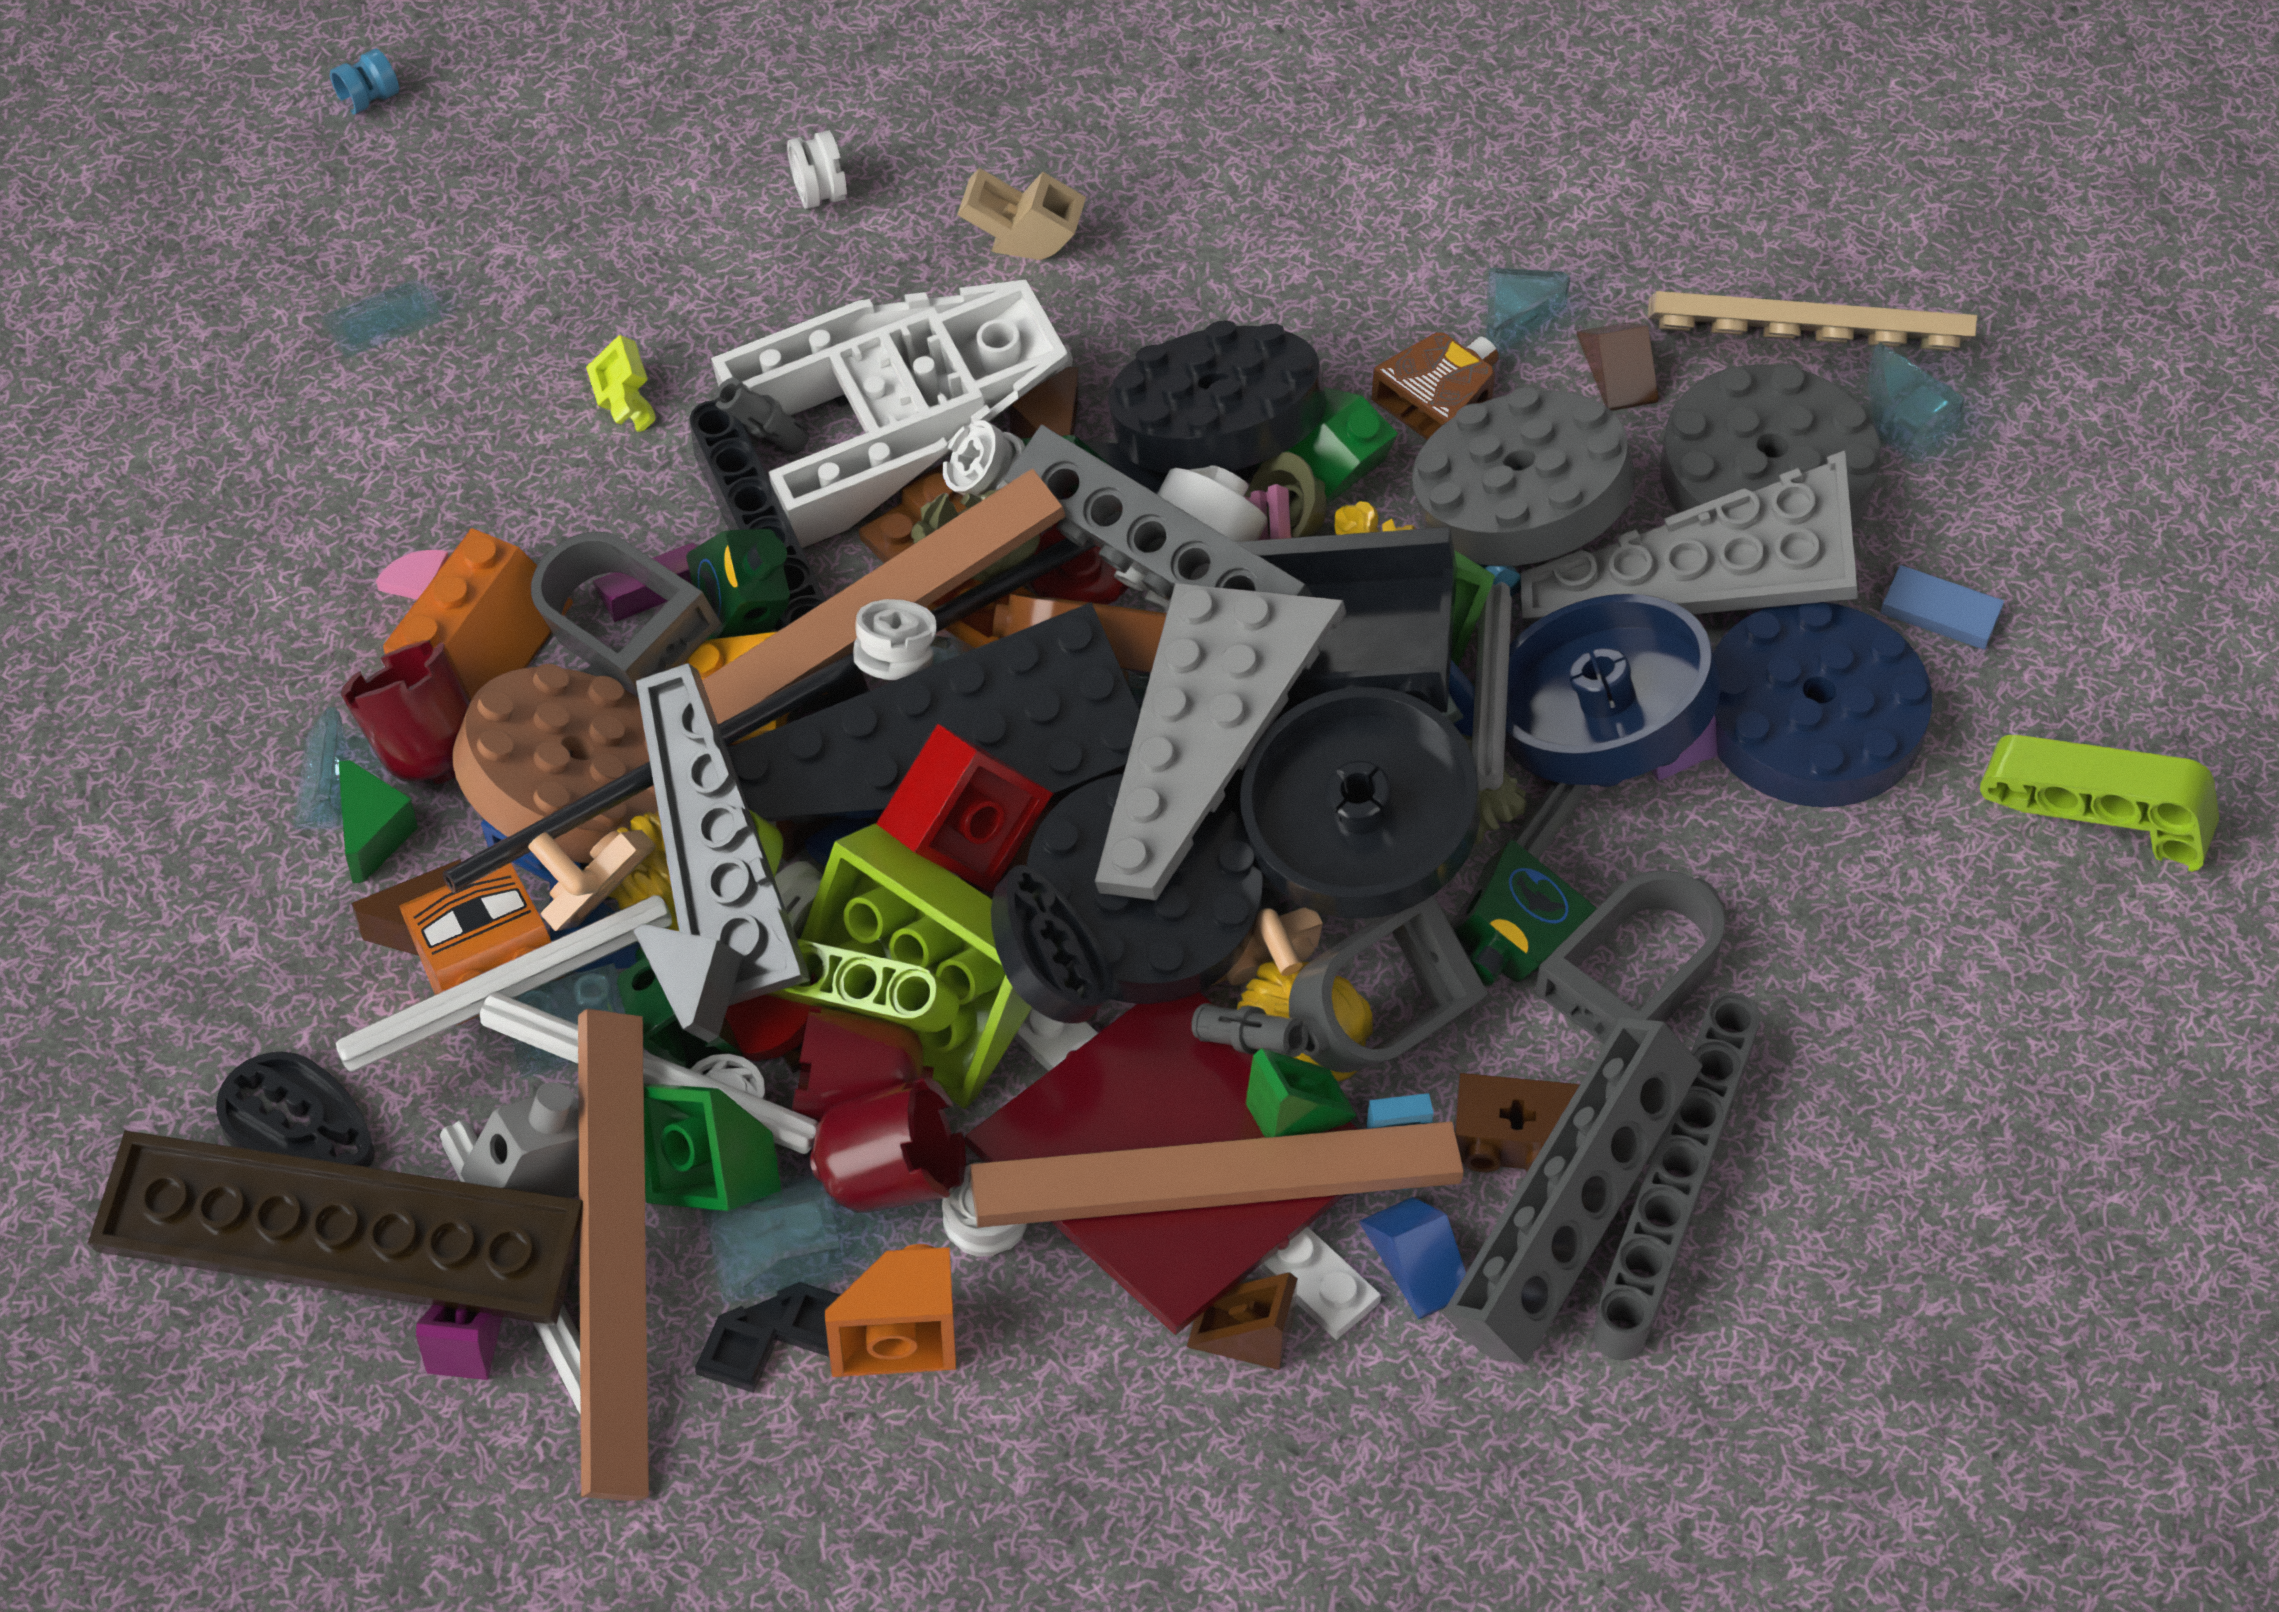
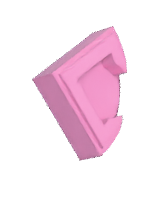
M422 550L396 559L378 576L376 580L378 591L417 600L449 558L448 552L442 550Z

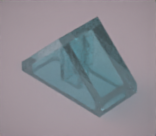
M1489 267L1484 338L1493 343L1498 351V355L1566 309L1570 277L1560 271Z

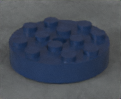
M1614 594L1594 597L1567 605L1542 617L1519 634L1509 645L1505 747L1509 754L1524 769L1544 779L1570 785H1599L1602 787L1615 786L1623 780L1672 764L1704 732L1719 704L1721 695L1720 674L1706 630L1693 614L1676 603L1641 594ZM1607 693L1611 694L1612 700H1608Z
M1827 602L1768 607L1738 622L1723 636L1716 646L1714 657L1721 680V695L1715 712L1717 754L1723 764L1734 775L1752 788L1770 797L1796 805L1810 807L1846 806L1869 800L1892 788L1903 779L1916 762L1922 749L1932 712V690L1929 677L1922 661L1901 634L1877 618L1851 607Z

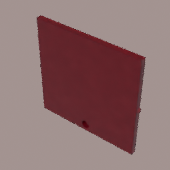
M1200 992L1170 1002L1136 1004L1079 1049L1069 1051L1062 1062L966 1134L965 1145L985 1163L1265 1138L1246 1105L1254 1054L1240 1053L1232 1045L1201 1042L1199 1038H1195L1192 1032L1194 1012L1201 1004H1213ZM1349 1122L1322 1133L1359 1129ZM1346 1194L1050 1222L1174 1335H1177L1278 1250L1287 1249L1290 1241Z

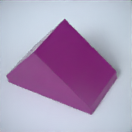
M432 1305L416 1323V1338L426 1373L488 1380L503 1317L493 1316L489 1313H474L464 1309L455 1310L445 1308L444 1306Z

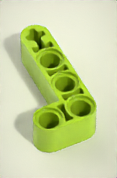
M2006 735L1998 740L1980 783V792L1985 799L2023 813L2150 831L2155 858L2162 861L2163 857L2185 864L2189 866L2188 871L2191 872L2199 870L2203 866L2219 822L2215 780L2212 772L2203 764L2187 758L2023 735Z

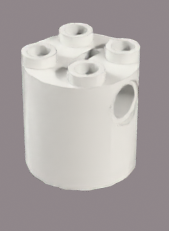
M1217 466L1190 470L1171 469L1157 494L1235 542L1258 540L1267 524L1266 515L1244 496L1249 488L1248 484L1235 474ZM1166 537L1155 539L1149 545L1147 553L1159 550L1164 545ZM1210 564L1198 566L1192 572L1190 580L1202 578L1208 572ZM1132 567L1129 568L1126 574L1116 570L1114 577L1133 589L1148 591L1144 601L1155 608L1162 607L1166 613L1168 612L1171 599L1166 600L1144 585L1142 580L1145 575Z

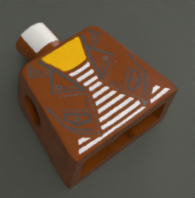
M1436 332L1380 363L1373 369L1371 400L1428 440L1441 426L1455 417L1460 408L1469 404H1480L1492 399L1495 371L1492 366L1499 360L1498 351L1493 343L1484 337H1477L1464 347L1447 334Z

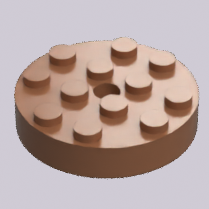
M549 663L542 664L539 667L507 672L490 680L481 687L469 704L453 748L455 775L467 800L489 824L507 837L650 761L640 702L637 696L625 690L621 683L612 677L594 676ZM654 786L557 837L554 841L573 862L591 863L594 859L590 855V851L603 837L620 827L631 830L630 820L635 816H643L645 812L655 814L658 806Z

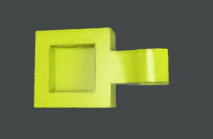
M619 335L586 366L598 406L607 410L611 409L612 417L617 424L622 425L630 417L635 424L636 431L640 432L646 430L656 419L653 408L638 391L648 379L636 342Z

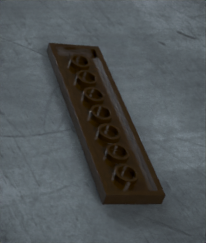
M125 1130L87 1244L99 1253L430 1306L439 1305L449 1309H464L468 1312L489 1313L493 1316L556 1326L579 1245V1223L583 1201Z

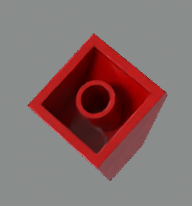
M937 724L876 824L914 853L992 893L1053 793L976 744Z

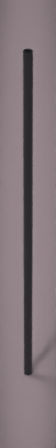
M1158 488V489H1156V490H1154V491H1152V492L1158 494L1160 488ZM1122 511L1110 514L1105 520L1104 526H1110L1117 522L1122 515ZM1065 538L932 609L930 612L935 616L936 633L1097 546L1087 540L1084 546L1081 547ZM853 652L718 724L725 745L732 744L863 673L864 671L854 663ZM650 761L443 872V879L447 887L455 893L530 853L531 850L528 848L530 843L540 834L547 832L554 840L654 786Z

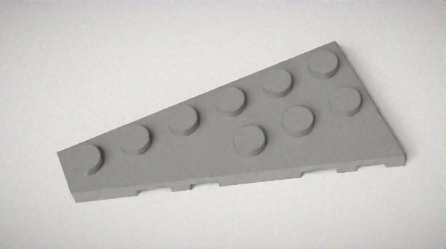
M1845 450L1828 456L1827 464L1801 473L1799 468L1783 473L1779 475L1780 482L1753 492L1744 488L1665 518V525L1640 535L1636 529L1617 536L1618 543L1592 553L1582 549L1522 572L1521 600L1524 629H1527L1542 617L1567 605L1594 597L1614 594H1641L1662 598L1676 603L1691 614L1858 599Z
M1175 583L1095 879L1099 893L1157 900L1194 844L1192 836L1208 812L1214 813L1225 797L1224 788L1237 768L1243 770L1255 745L1274 723L1288 702V691L1304 668L1309 670L1319 655L1318 646L1331 627L1336 629L1346 614L1343 600Z

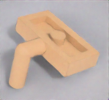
M642 829L620 833L614 830L603 837L592 848L590 855L594 860L581 871L547 832L540 834L530 843L528 848L559 881L550 891V896L554 900L540 913L541 916L555 931L578 927L657 846Z
M1306 907L1278 916L1276 911L1270 908L1260 910L1256 917L1252 938L1245 952L1230 971L1212 985L1226 980L1231 985L1246 983L1257 976L1256 972L1262 964L1275 961L1282 976H1288L1300 970L1303 966L1301 961L1312 955L1314 948L1318 947L1323 925L1318 913Z

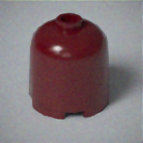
M423 640L403 646L381 657L385 668L372 674L366 680L361 671H359L346 682L340 695L379 761L391 775L402 781L424 782L432 779L435 784H441L456 777L453 767V748L472 700L443 642L439 643L435 648H433L430 640Z
M810 1005L800 1056V1063L804 1064L801 1066L798 1088L795 1089L792 1111L812 1118L819 1123L826 1111L841 1101L925 1077L933 1079L934 1067L923 1065V1046L918 1035L911 1028L883 1019Z
M925 1077L844 1100L831 1106L817 1124L814 1148L810 1154L811 1169L815 1178L823 1184L827 1193L837 1204L856 1213H870L950 1197L949 1190L951 1188L962 1186L966 1169L963 1133H951L949 1121L944 1112V1109L953 1107L951 1098L938 1082Z

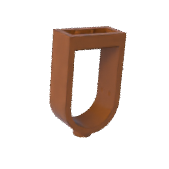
M1010 594L1009 605L997 604L993 637L1003 638L1089 602ZM1092 603L1120 668L1151 672L1167 613Z

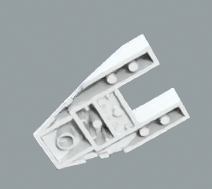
M1027 280L959 288L960 295L930 299L925 292L904 295L906 302L874 306L870 299L859 300L711 358L718 387L726 379L737 378L755 393L769 395L781 404L782 411L789 416L845 394L865 431V434L768 472L771 485L802 548L850 529L949 454L952 450L947 447L954 435L963 426L973 427L974 420L992 421L1069 360L1068 352Z

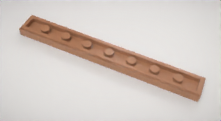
M1033 468L702 680L717 723H722L854 651V642L857 638L855 629L856 615L861 607L884 599L905 600L926 607L1066 517L1063 506Z
M586 1009L578 1015L579 1200L583 1201L579 1223L581 1497L635 1501L644 1500L649 1497L643 1017Z
M1452 1121L970 1164V1181L977 1228L1461 1184L1464 1174Z

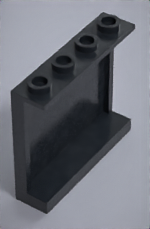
M1450 527L1236 542L1304 583L1314 597L1343 600L1346 614L1336 629L1331 627L1318 646L1320 653L1309 670L1304 668L1288 691L1289 700L1276 720L1296 705L1312 697L1351 687H1377L1400 691L1428 703L1441 713H1447L1458 569Z

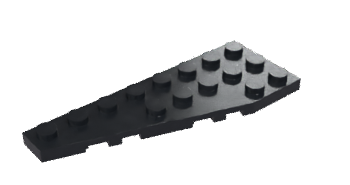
M1090 602L731 746L727 750L749 810L768 822L792 820L793 824L815 822V818L846 816L847 819L880 817L937 724L976 744L1051 791L1053 795L1048 803L1068 796L1073 791L1095 780L1124 773L1140 711L1093 604Z

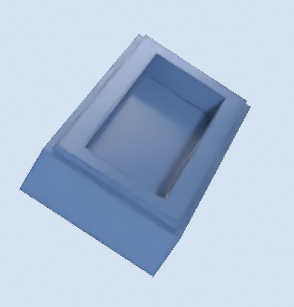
M1899 565L1882 604L1880 614L1985 650L2002 611L2004 600Z

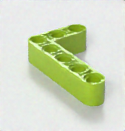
M750 810L775 878L783 851L781 833L774 825ZM797 939L807 966L809 977H811L813 971L818 966L823 965L821 978L811 986L810 981L765 994L807 1005L883 1019L924 1032H938L949 1026L958 1012L959 1005L957 993L952 986L920 966ZM876 976V986L873 992L867 997L862 998V991L866 982ZM930 988V997L926 1005L919 1010H915V1002L918 995L923 990Z

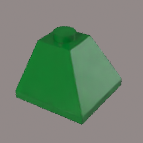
M1324 387L1327 404L1323 418L1305 439L1285 452L1301 456L1311 467L1314 477L1321 479L1326 484L1324 492L1327 504H1329L1385 461L1398 433L1362 395ZM1263 462L1255 464V466L1259 469Z
M643 1083L645 1199L647 1203L730 1211L781 1191L777 1165L778 1159L772 1131L719 1088Z

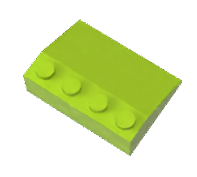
M875 823L835 841L800 940L920 966L952 986L959 1000L958 1012L953 1022L938 1032L912 1030L918 1035L923 1046V1065L934 1067L932 1080L942 1086L953 1102L966 1109L979 1095L1032 1007L1017 994L1008 981L997 954L991 925L992 900L945 868L914 853ZM823 965L818 966L814 970L818 980L823 974ZM876 976L866 982L862 991V998L867 997L873 992L876 986ZM930 988L923 990L918 995L915 1002V1010H919L926 1005L930 997Z

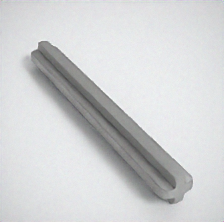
M1504 582L1496 585L1492 584L1479 616L1471 754L1476 767L1480 791L1486 788L1496 790L1503 783L1512 601L1510 587Z

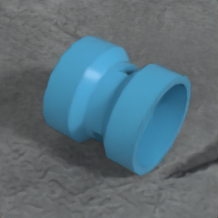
M377 48L362 54L359 62L353 65L344 63L330 70L331 82L338 98L341 101L349 97L352 98L354 109L350 111L353 115L369 108L370 101L376 98L385 100L399 93V83L396 74L386 56Z

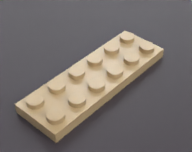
M1656 291L1649 298L1648 319H1658L1659 329L1690 331V328H1694L1695 322L1711 323V333L1742 335V332H1747L1748 326L1764 327L1763 337L1795 339V336H1800L1801 330L1816 331L1815 341L1847 343V340H1853L1854 334L1869 335L1868 345L1900 347V344H1907V338L1921 339L1920 349L1952 351V348H1960V342L1975 337L1977 315L1664 291Z

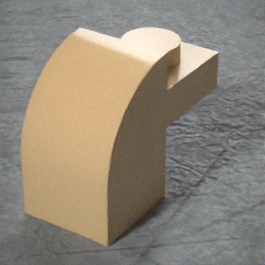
M978 168L969 178L957 215L996 237L992 252L1042 260L1057 253L1075 234L1086 197L1045 172H1042L1022 193L983 169Z

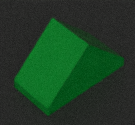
M351 760L339 761L345 856L352 883L365 882L418 828L410 797Z
M1261 1048L1253 1055L1246 1105L1265 1138L1322 1133L1349 1123L1357 1116L1330 1069Z

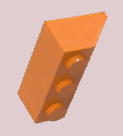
M471 528L383 644L384 653L387 654L403 646L423 640H430L433 648L443 642L472 700L480 688L490 680L510 671L527 668L552 633L534 605L531 596V582L537 565L518 546ZM568 597L564 605L563 616L573 604L570 597Z

